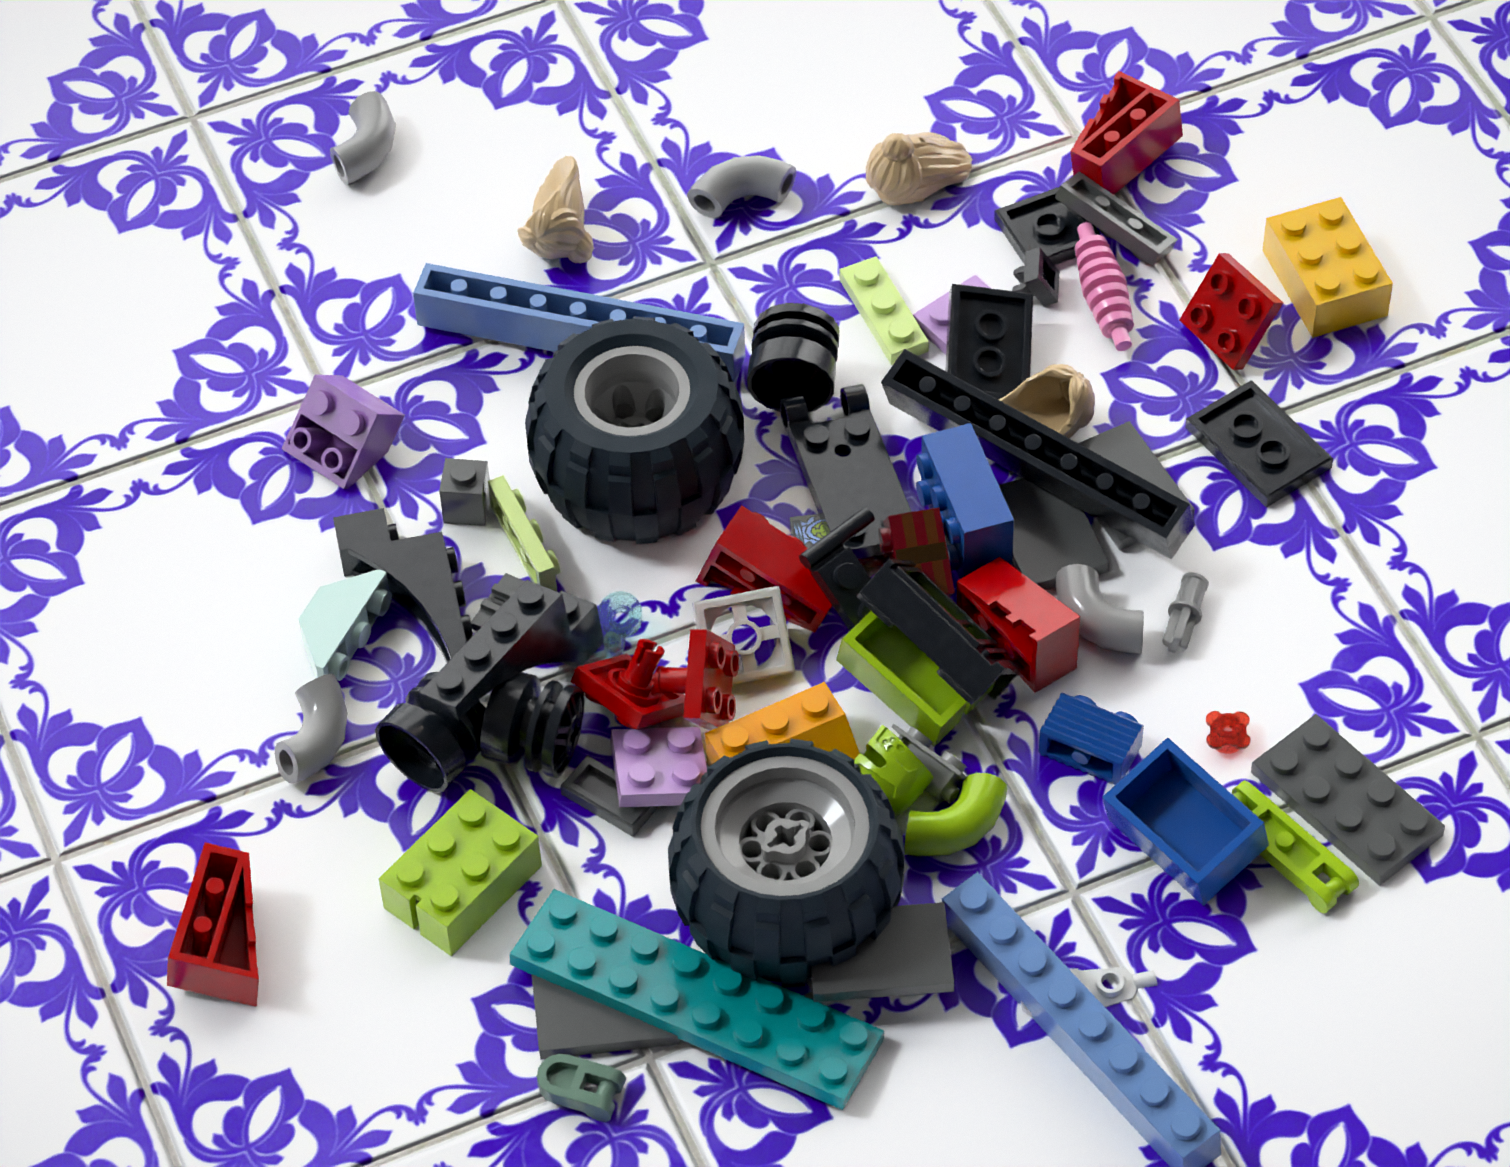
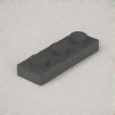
M1080 171L1060 185L1054 197L1066 205L1071 213L1083 217L1099 228L1103 235L1115 239L1128 248L1136 258L1146 261L1152 266L1169 254L1177 241V238Z

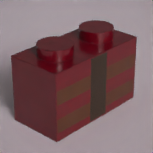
M940 508L887 516L883 521L884 528L878 529L882 553H889L890 559L912 560L916 564V568L924 572L940 589L951 597L955 591Z

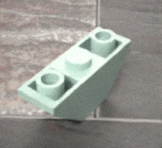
M378 569L320 586L298 618L303 645L315 678L334 674L337 680H342L347 674L350 659L356 650L366 645L370 637L371 627L379 616L386 614L392 601V593L389 591L387 573Z

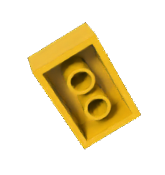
M1342 197L1266 218L1262 251L1312 338L1388 316L1393 283Z

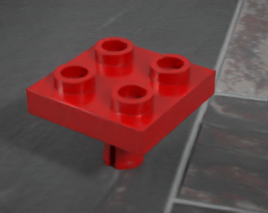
M1219 253L1179 321L1232 370H1243L1284 302L1229 253Z
M690 629L687 667L658 666L654 676L656 693L685 694L683 718L704 729L711 731L725 725L734 719L736 713V700L732 694L733 677H736L739 671V654L735 650L734 644L707 629Z
M638 640L632 657L626 653L578 666L570 681L584 691V696L588 700L603 705L617 715L616 718L621 724L638 730L681 717L684 714V694L656 693L654 672L665 650L662 646H658L655 652L654 649L657 643L652 640Z

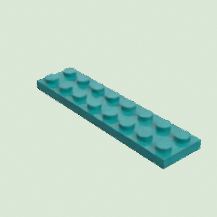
M556 889L552 890L509 954V963L513 967L678 1036V1039L841 1110L845 1108L884 1041L885 1031L822 1003L814 1002V1000L761 977L754 980L742 976L740 973L733 971L731 965L717 958L712 960L703 952Z

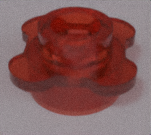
M1211 711L1207 714L1205 722L1210 728V734L1206 737V743L1210 748L1221 753L1231 754L1249 747L1251 737L1247 734L1246 727L1250 723V717L1245 712L1236 711L1234 714H1221L1219 711ZM1230 728L1232 731H1225L1224 729Z

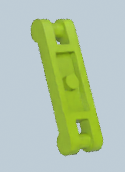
M1242 781L1232 789V794L1265 824L1269 846L1259 855L1308 896L1310 903L1316 910L1323 914L1327 913L1337 904V898L1340 895H1349L1359 886L1358 877L1351 868L1248 781ZM1322 872L1330 878L1326 884L1317 878Z

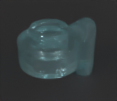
M617 591L607 595L601 601L598 609L601 627L607 633L603 638L606 659L624 654L626 637L636 633L643 621L639 600L631 593ZM618 613H626L629 616L625 623L619 624L613 620L614 616Z

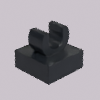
M1040 247L1025 252V266L1018 267L1013 271V275L1020 282V285L1012 287V291L1033 293V296L1038 299L1043 307L1057 303L1060 271Z

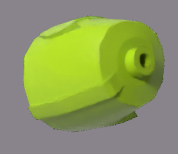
M884 725L880 726L866 744V751L863 754L859 753L854 759V763L859 765L861 773L871 774L890 801L895 818L915 803L934 778L913 752Z

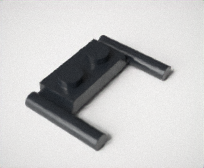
M867 507L860 509L799 555L800 562L805 568L810 570L811 575L849 631L871 611L856 596L871 578L851 548L843 546L845 542L875 521L872 511Z

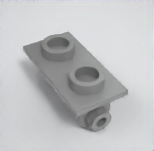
M893 724L891 727L899 734L898 738L913 752L934 777L925 788V791L939 802L946 801L949 804L954 802L960 793V789L957 786L966 778L962 772L967 766L947 751H944L941 757L929 749L933 742L911 726L905 732Z

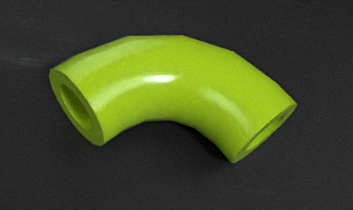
M970 774L963 781L959 799L949 808L938 812L910 810L905 837V855L948 856L974 846L994 828L1006 800L1008 790L1006 783L1001 778L992 774Z

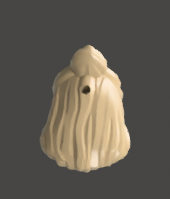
M934 132L907 135L892 133L872 149L865 167L866 183L870 188L874 189L879 198L886 204L900 206L903 204H913L914 202H923L925 198L939 189L966 180L972 169V158L962 143L951 141L947 137Z
M565 155V157L556 161L545 178L544 183L539 187L534 199L532 215L523 227L517 229L522 245L539 257L547 259L568 257L573 263H585L592 257L593 240L584 228V201L580 185L579 167L573 156Z
M1053 364L1027 378L1015 390L998 400L1060 434L1071 438L1080 428H1084L1092 420L1095 393L1090 381L1085 378L1083 373L1077 372L1069 365Z

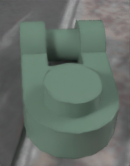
M567 1054L549 1056L542 1061L537 1071L539 1092L545 1100L585 1112L592 1119L607 1122L611 1119L615 1109L614 1096L622 1092L627 1079L626 1075L616 1068ZM587 1082L598 1086L596 1093L584 1090Z

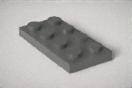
M1317 714L1313 715L1252 762L1251 773L1379 886L1444 835L1445 825Z

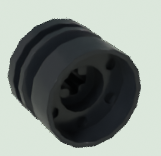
M784 303L771 306L759 314L753 327L752 354L749 359L747 375L748 390L756 401L766 408L780 412L781 399L800 395L805 399L808 412L816 411L828 404L834 395L836 362L838 360L840 328L834 318L820 308L801 303Z
M431 672L427 673L420 680L417 687H414L405 698L406 703L397 704L378 723L375 733L383 753L403 775L424 789L442 792L462 773L466 767V761L474 760L480 753L481 727L486 707L478 700L457 720L422 705L419 692L438 673Z
M520 672L499 684L492 690L485 709L480 736L481 756L486 760L513 767L519 763L524 755L525 767L528 771L536 773L542 769L546 776L552 778L562 776L570 763L580 737L585 704L584 691L580 687L573 685L563 688L561 683L555 680L548 682L541 691L539 678L536 675Z

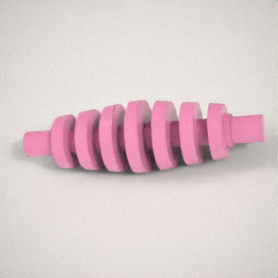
M1082 223L1077 227L1080 240L1075 245V254L1083 297L1097 324H1099L1103 336L1113 338L1117 351L1128 350L1132 346L1128 333L1133 329L1134 321L1131 314L1132 310L1125 275L1116 261L1112 250L1109 248L1106 238L1095 234L1092 223Z

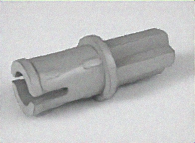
M1194 572L1184 574L1176 600L1171 602L1168 607L1170 618L1162 643L1168 647L1169 652H1184L1188 648L1194 626L1202 619L1200 608L1209 582L1201 574Z

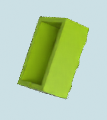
M872 611L842 638L836 658L837 662L910 727H914L933 742L931 744L933 747L961 721L963 713L967 715L993 689L995 684L994 682L980 699L971 705L938 675L936 671L939 667L896 626L893 628L888 627Z
M470 789L378 878L383 908L413 930L419 925L420 934L449 956H452L542 867L539 836Z

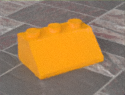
M825 682L705 733L706 762L708 767L724 755L731 758L745 751L746 745L766 740L769 744L790 743V739L812 741L816 748L828 752L837 749L852 759L857 757L859 750L846 714Z

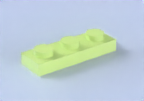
M877 256L839 269L840 282L891 365L895 363L904 349L917 356L929 351L928 339Z
M504 475L489 480L488 488L491 508L531 581L557 591L556 575L561 572L558 560L552 549L547 551L542 545L543 536L535 519L528 520L525 515L526 506L520 491L517 488L512 490Z

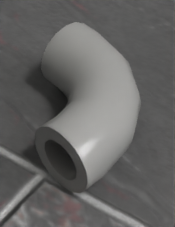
M378 91L365 92L352 102L349 107V116L356 126V132L347 141L330 149L335 170L341 181L346 185L361 179L377 169L392 150L396 123L388 102Z
M760 155L735 157L711 167L693 184L688 191L687 198L697 212L710 218H718L728 205L744 196H761L781 203L792 189L796 177V167L784 161Z
M1071 564L1062 567L1056 575L1058 600L1080 616L1079 635L1104 649L1142 654L1144 611L1118 608L1108 603L1100 594L1099 574L1094 568L1082 564Z
M334 674L315 678L295 691L303 714L302 727L296 735L278 742L274 752L278 770L288 783L294 784L305 780L328 766L344 742L348 712L341 687Z

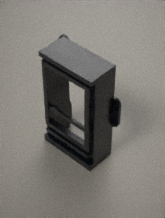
M888 559L856 595L858 599L888 627L893 628L896 626L939 667L936 671L938 675L968 703L972 705L975 701H978L994 682V687L988 695L993 700H996L1025 667L1018 660H1007L1004 656L1008 652L1004 648H995L999 643L924 572L916 568V564L912 560Z

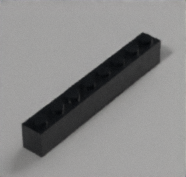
M906 349L902 351L881 381L890 405L937 431L971 423L986 458L1171 560L1195 526L1189 503Z

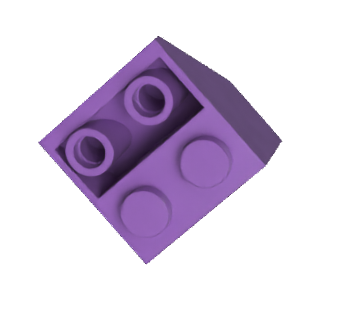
M315 374L281 449L341 488L349 489L388 453L405 414L343 375Z

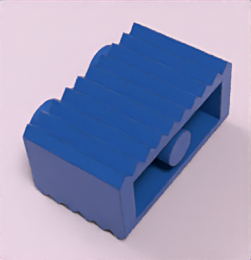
M1062 692L1051 712H1049L1048 718L1045 719L1044 725L1041 726L1038 752L1042 756L1047 755L1050 759H1056L1058 763L1063 762L1066 766L1071 765L1074 769H1080L1083 773L1088 772L1091 776L1096 775L1099 779L1104 778L1107 783L1112 782L1116 785L1126 775L1142 747L1144 725L1138 723L1136 718L1129 713L1123 711L1113 713L1098 707L1089 697L1083 695L1073 697Z

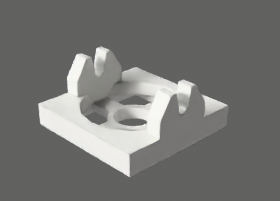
M779 586L692 602L696 623L695 629L711 631L716 618L725 609L731 607L734 623L729 627L727 634L718 636L733 644L732 633L737 626L746 624L751 626L756 632L757 640L751 649L740 650L735 647V650L741 656L743 670H739L737 676L733 677L732 685L796 672ZM745 605H752L762 609L770 617L771 625L758 627L754 622L749 621ZM774 639L775 648L772 655L761 666L757 667L754 652L760 647L762 641Z

